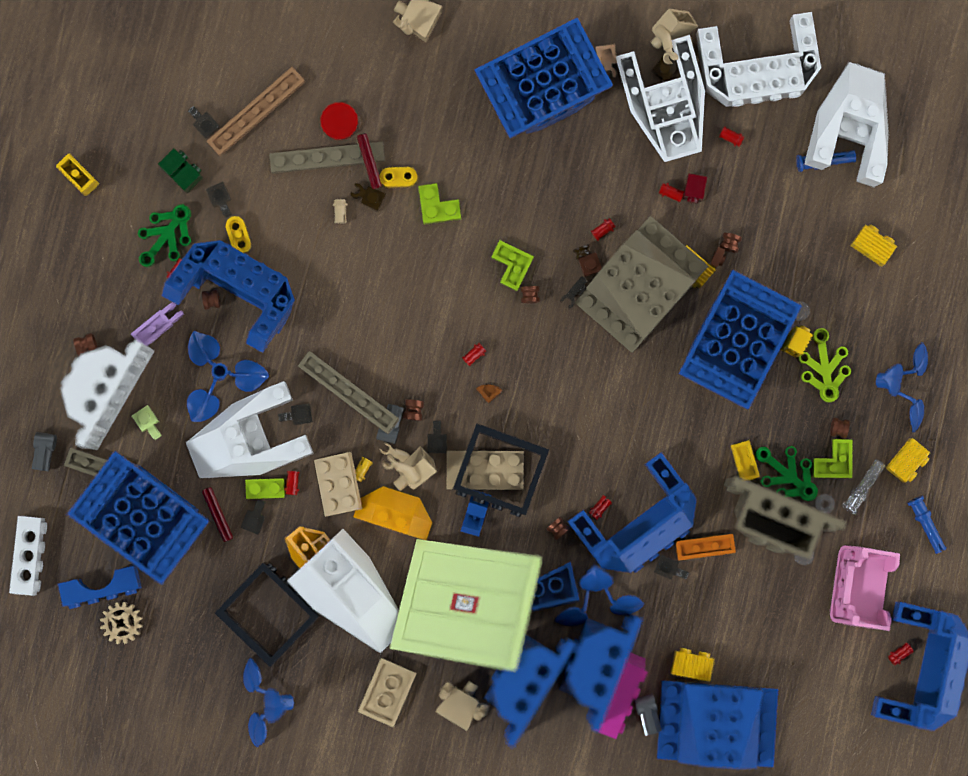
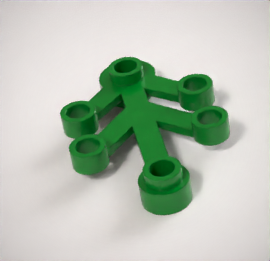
M180 204L174 207L172 212L159 214L153 212L150 214L149 220L155 225L159 224L162 220L172 221L168 226L149 229L140 228L138 230V236L143 240L148 239L150 236L161 235L149 252L145 251L140 254L139 262L142 266L148 268L154 265L156 254L167 240L170 251L168 254L169 259L172 262L178 261L181 255L177 251L174 231L178 225L181 231L180 243L184 247L191 245L192 239L188 234L187 222L191 218L189 207ZM184 211L185 216L179 217V212ZM154 215L159 217L156 222L152 221ZM147 231V235L142 237L141 232ZM185 237L189 238L187 244L182 242ZM172 253H177L178 257L172 259L171 255ZM146 257L151 258L150 263H145Z
M789 446L784 451L787 456L788 469L771 456V451L767 447H760L756 450L755 458L759 462H767L783 475L780 477L763 476L760 480L763 487L792 483L798 489L786 490L779 488L775 493L778 494L780 490H783L785 493L784 497L800 496L805 501H811L817 497L818 488L811 482L810 468L812 462L810 459H802L799 463L800 468L803 470V482L797 477L795 462L797 450L795 447ZM789 448L794 450L792 456L787 453ZM762 451H765L767 453L766 458H762L760 456V453ZM803 461H808L809 466L807 468L803 467ZM764 478L770 480L769 485L763 483ZM806 488H810L812 490V493L810 495H807L805 493Z

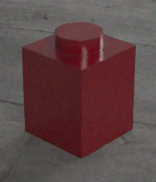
M689 173L686 179L683 199H687V202L691 204L702 202L707 177Z

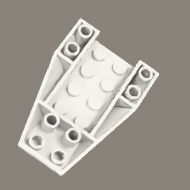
M342 529L287 581L315 611L381 653L392 641L399 609L370 557Z

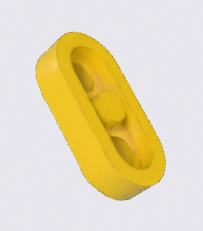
M411 167L385 168L379 176L381 184L388 188L411 187L416 184L418 179L417 172ZM409 173L412 175V177L410 179H405V174ZM391 174L393 177L391 180H387L385 176Z
M238 216L230 217L226 222V230L231 246L242 253H247L251 248V241L245 222ZM239 224V229L234 230L233 225ZM240 242H245V246L243 248H240L238 246Z

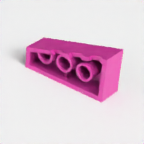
M629 653L599 733L614 739L617 738L618 733H623L626 725L623 721L626 716H630L633 708L631 702L633 699H637L640 692L638 685L640 681L644 682L647 671H645V658Z

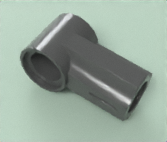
M388 404L387 410L400 420L389 434L379 428L376 439L395 445L404 408Z
M36 432L33 442L35 451L32 469L49 471L52 452H54L57 443V435Z
M653 694L634 699L645 735H652L662 731Z

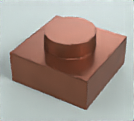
M720 247L716 249L710 265L715 269L718 265L722 266L726 258L723 255L725 250Z
M597 253L578 259L584 278L599 273L602 269Z

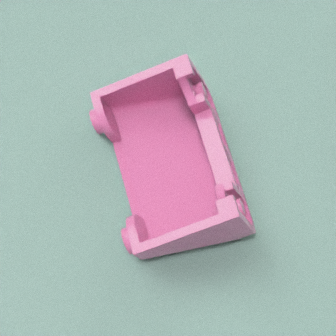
M842 546L837 559L830 609L831 620L836 623L890 631L892 618L888 611L883 610L888 572H894L899 567L900 554L863 547Z

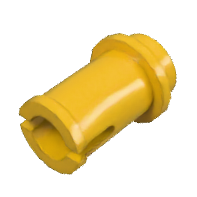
M364 457L361 458L355 469L358 482L365 480L364 476L373 463Z

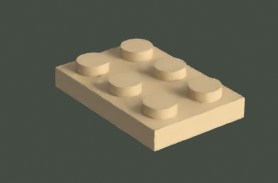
M348 452L314 460L325 517L362 509L352 453Z
M381 658L358 712L394 727L417 673Z

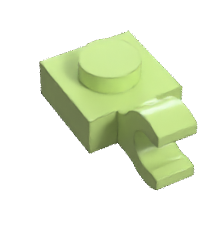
M148 405L132 415L142 432L148 430L151 437L155 440L162 436L155 426L159 420Z

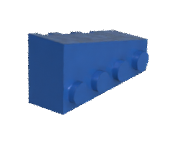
M571 562L537 578L530 612L579 602Z

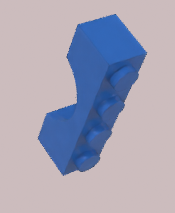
M137 566L115 570L112 581L101 590L87 587L81 579L58 584L62 605L69 606V609L81 607L80 603L85 601L88 602V605L100 602L99 598L106 597L107 600L118 598V594L125 592L126 596L135 594L137 589L142 588Z

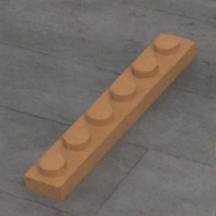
M291 67L209 138L207 143L221 156L302 86L305 80Z

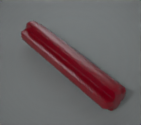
M367 134L357 135V140L372 189L380 188L382 184Z
M211 487L204 489L202 494L222 540L227 542L233 539L213 489Z

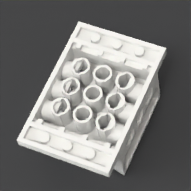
M135 340L134 343L131 342L128 345L126 356L104 345L84 353L80 358L77 357L72 364L73 370L70 375L67 374L63 379L61 390L68 416L85 425V428H81L77 433L76 438L78 440L76 444L98 450L152 357L153 349Z

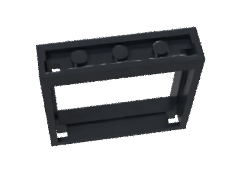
M476 423L453 490H456L455 494L466 498L467 495L474 497L473 501L481 504H484L485 501L492 503V508L500 511L503 508L511 510V515L521 518V515L527 514L549 449ZM479 434L540 455L522 508L461 486Z
M263 562L224 602L215 614L271 667L320 615L297 591L290 587L285 576L281 578L276 573L278 570L270 562L268 564ZM263 571L310 616L273 656L226 611Z

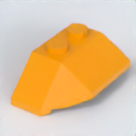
M384 486L360 498L362 509L355 510L354 518L427 540L432 521L420 498Z
M300 526L288 535L285 541L291 558L301 568L330 539L325 532Z

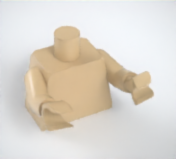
M411 0L409 5L398 1L394 11L403 16L400 20L398 15L393 23L405 34L410 35L413 33L424 42H427L442 12V6L429 2V0Z
M668 9L652 27L656 37L651 43L657 49L663 46L664 51H666L663 61L667 64H673L669 56L672 60H678V55L672 51V40L689 35L698 25L689 11Z
M384 442L388 446L387 451L379 449L382 454H388L387 458L392 462L387 464L383 460V466L386 469L394 467L395 470L399 471L400 477L393 483L400 491L407 485L412 489H416L437 472L433 458L421 446L411 456L403 450L392 448L387 442Z
M468 681L462 690L456 686L454 688L451 683L447 682L439 693V697L443 702L437 707L435 712L467 731L472 718L481 720L482 717H485L489 706L483 703L478 704L479 700L473 697L478 688L474 683Z

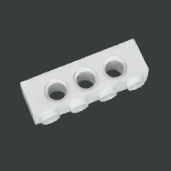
M18 516L9 591L11 594L33 596L37 595V592L40 591L41 581L38 578L39 572L41 573L43 569V561L40 560L41 553H44L45 550L43 534L47 532L45 518ZM30 531H33L36 536L33 542H30L27 538ZM29 550L33 553L31 561L25 558V554ZM25 570L31 572V578L28 581L23 577Z

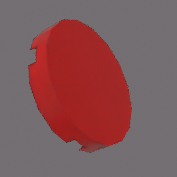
M335 102L328 105L323 110L320 118L324 133L334 140L350 138L358 127V116L355 110L349 104L343 102Z

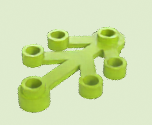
M819 328L814 331L813 340L818 344L821 365L813 360L807 352H804V355L807 356V361H802L801 356L798 357V361L801 364H807L822 375L824 384L814 378L810 371L803 372L801 380L805 383L809 382L817 388L823 401L833 402L839 396L838 387L851 374V368L846 365L840 367L839 375L833 382L831 381V374L840 361L848 355V350L846 347H839L836 350V355L829 363L826 349L829 333L826 329ZM818 333L823 334L822 340L817 338ZM840 349L845 351L844 356L839 355ZM843 368H846L848 370L847 375H844L842 373ZM805 373L810 375V380L804 379ZM828 389L832 391L830 397L826 395V390Z

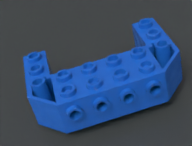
M221 240L194 244L165 282L162 296L179 305L193 286L200 289L206 279L249 302L263 311L251 328L246 344L263 353L276 333L279 334L290 316L295 301L287 277Z
M659 453L644 465L667 496L611 538L605 540L584 510L567 521L602 569L629 573L633 571L636 573L644 567L642 564L645 561L649 560L651 562L659 556L658 552L663 548L667 550L674 545L673 541L676 538H683L690 533L689 529L693 526L697 499L689 486L682 481L662 453Z
M896 601L892 615L893 621L929 629L913 705L875 696L871 715L934 731L956 717L959 711L965 675L968 670V630L958 615Z

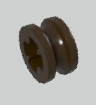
M589 244L573 250L577 254L576 260L592 254L588 250Z

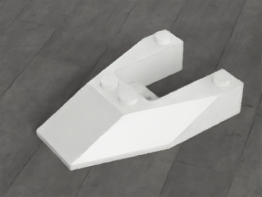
M690 35L672 40L674 53L678 55L677 64L681 78L644 88L634 51L616 56L630 111L664 162L702 152L705 89Z
M851 62L847 64L818 109L805 165L820 170L829 167L837 137H841L865 145L857 182L872 187L883 183L888 159V119L884 73Z
M283 381L231 404L186 442L199 478L262 475L314 454L306 435L270 448L258 414L293 401L286 382Z

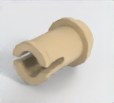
M334 200V204H332L335 210L334 223H347L346 206L348 204L346 200Z

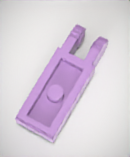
M172 302L163 310L155 313L132 332L131 335L135 340L149 346L172 327L173 323L177 322L184 313L179 311L172 318L168 319L166 314L177 306Z

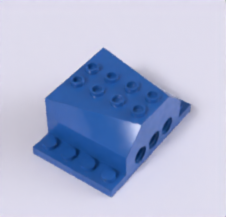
M578 17L474 69L509 139L524 131L528 134L542 130L578 112L595 99V95L613 87Z
M732 270L724 287L720 290L707 313L678 374L749 410L802 305Z
M114 451L68 513L70 517L160 584L165 582L209 523L208 519L198 513V508L140 465L131 463L116 451Z
M631 614L623 619L621 625L623 632L588 618L584 623L579 638L574 639L576 645L572 650V656L567 658L564 665L566 672L559 690L575 697L581 704L590 707L586 718L591 729L597 732L600 731L642 619Z
M525 634L517 669L512 671L497 668L492 676L493 683L483 699L494 706L501 717L510 721L505 729L506 743L508 745L515 746L576 644L570 638H560L555 647L557 652H554Z
M662 680L659 715L662 731L658 732L657 759L677 760L679 763L697 766L735 769L757 768V766L774 767L778 689Z

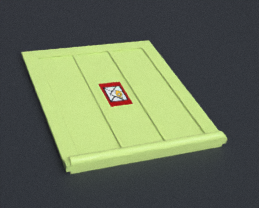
M417 539L390 649L515 671L534 596L541 557Z

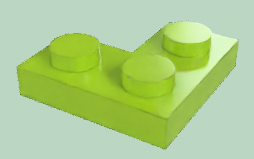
M437 184L418 186L424 224L461 219L459 199L440 202Z
M499 240L491 258L508 266L500 284L518 291L534 256Z
M833 439L832 459L813 458V478H852L853 440Z

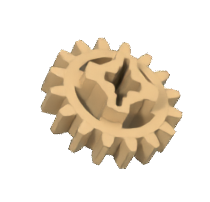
M117 602L115 603V608L110 605L108 606L110 611L103 612L106 617L100 619V621L104 622V625L100 628L106 629L103 635H110V642L116 639V644H120L121 640L126 644L128 643V638L132 641L135 640L134 634L140 635L137 629L143 627L142 624H139L143 617L137 616L140 610L134 611L135 605L127 607V602H123L122 606ZM118 610H125L122 615L114 614ZM131 616L134 619V625L131 623ZM124 619L123 623L126 625L119 627L120 623L118 620ZM109 621L112 622V626H113V629H112V630H111V628H110ZM124 630L129 632L126 636H119Z

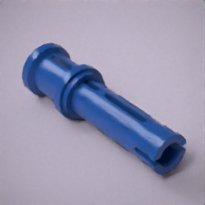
M855 151L833 153L831 165L855 163ZM797 155L796 161L799 172H802L804 169L814 168L804 164L806 156Z
M922 495L910 500L907 504L912 507L916 515L915 519L918 522L920 521L935 554L947 548L930 517L931 511L927 509Z

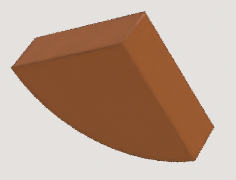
M490 384L481 385L476 388L487 403H490L503 392L499 387Z

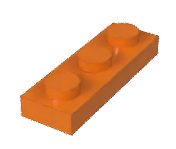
M733 534L675 541L678 561L736 553Z

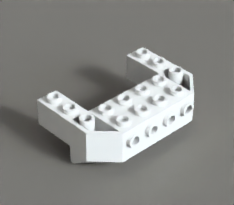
M812 12L794 14L790 19L795 53L723 63L717 26L698 29L696 39L702 70L701 78L705 92L726 107H738L747 103L758 104L767 100L778 101L787 97H800L821 69Z

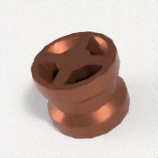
M723 233L724 240L720 244V248L728 252L738 253V243L741 242L742 237L732 233Z
M539 286L521 287V292L523 293L521 303H539Z
M213 289L212 292L202 291L205 310H209L210 307H221L218 289Z
M834 417L831 423L830 436L835 437L838 435L846 439L850 421L846 419L841 421Z
M561 517L557 518L546 528L548 532L554 534L555 540H558L570 529L568 525L563 523Z

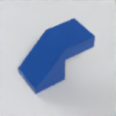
M471 496L461 532L479 537L489 502L485 501L484 504L473 501L474 497Z

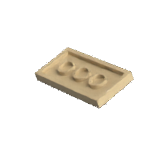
M447 451V489H453L466 451ZM473 451L461 486L472 490H523L524 451Z

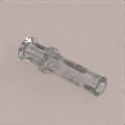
M875 459L857 488L851 490L850 497L846 503L842 504V507L856 515L858 513L857 509L863 501H866V494L886 465Z

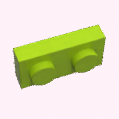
M284 478L245 480L246 499L285 498Z

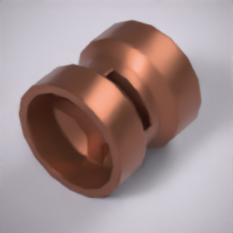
M93 333L87 334L85 338L77 337L73 339L79 357L88 351L98 348Z
M405 399L406 411L403 414V419L422 421L421 409L424 408V402Z

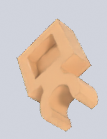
M615 44L597 46L596 53L602 65H604L605 71L611 70L613 77H616V70L612 67V64L617 63Z

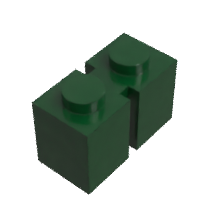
M173 148L158 165L187 194L203 179L200 175L202 171L195 163L190 165L186 161L189 157L182 150L178 152Z

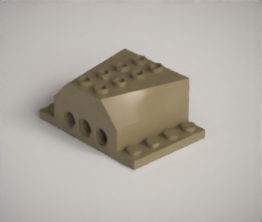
M650 216L599 271L575 303L633 353L706 270L708 265Z
M736 476L727 478L723 485L728 487V492L740 495L734 509L738 521L736 529L748 537L749 542L756 545H766V549L775 553L786 552L810 559L821 530L824 532H837V530H843L846 524L842 520Z

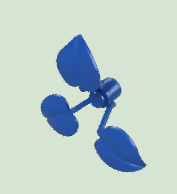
M193 331L189 339V357L197 366H203L207 362L212 365V377L214 379L208 393L205 390L198 389L188 396L187 409L192 422H202L216 414L219 409V399L211 394L216 382L224 380L227 375L236 377V386L244 392H252L258 389L269 377L268 372L261 365L250 360L238 362L235 365L236 373L227 371V367L222 363L216 364L211 360L216 359L219 355V343L212 336Z
M921 342L914 352V368L912 370L903 371L901 364H895L886 373H878L876 377V386L878 388L888 389L891 396L898 394L912 402L910 421L912 432L914 433L923 420L924 404L921 399L916 401L915 398L900 392L903 375L917 372L918 376H922L926 371L928 353L924 342Z
M594 565L580 581V586L586 590L583 608L581 610L577 607L568 608L557 615L554 622L565 626H577L584 623L588 619V615L584 612L587 608L589 592L591 590L600 591L604 589L610 602L613 604L610 607V611L617 615L635 613L644 606V603L640 598L632 595L622 596L614 600L608 590L613 584L612 577Z
M250 658L243 673L245 688L248 692L256 690L265 694L264 714L259 716L257 712L253 713L248 723L251 741L256 747H259L264 743L267 735L264 717L270 723L275 722L285 710L293 709L294 699L290 694L279 695V692H276L274 689L267 691L259 688L261 674L253 658Z

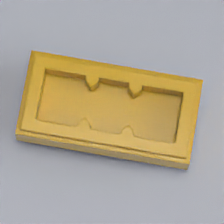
M750 440L731 445L739 478L746 481L759 478L760 475Z

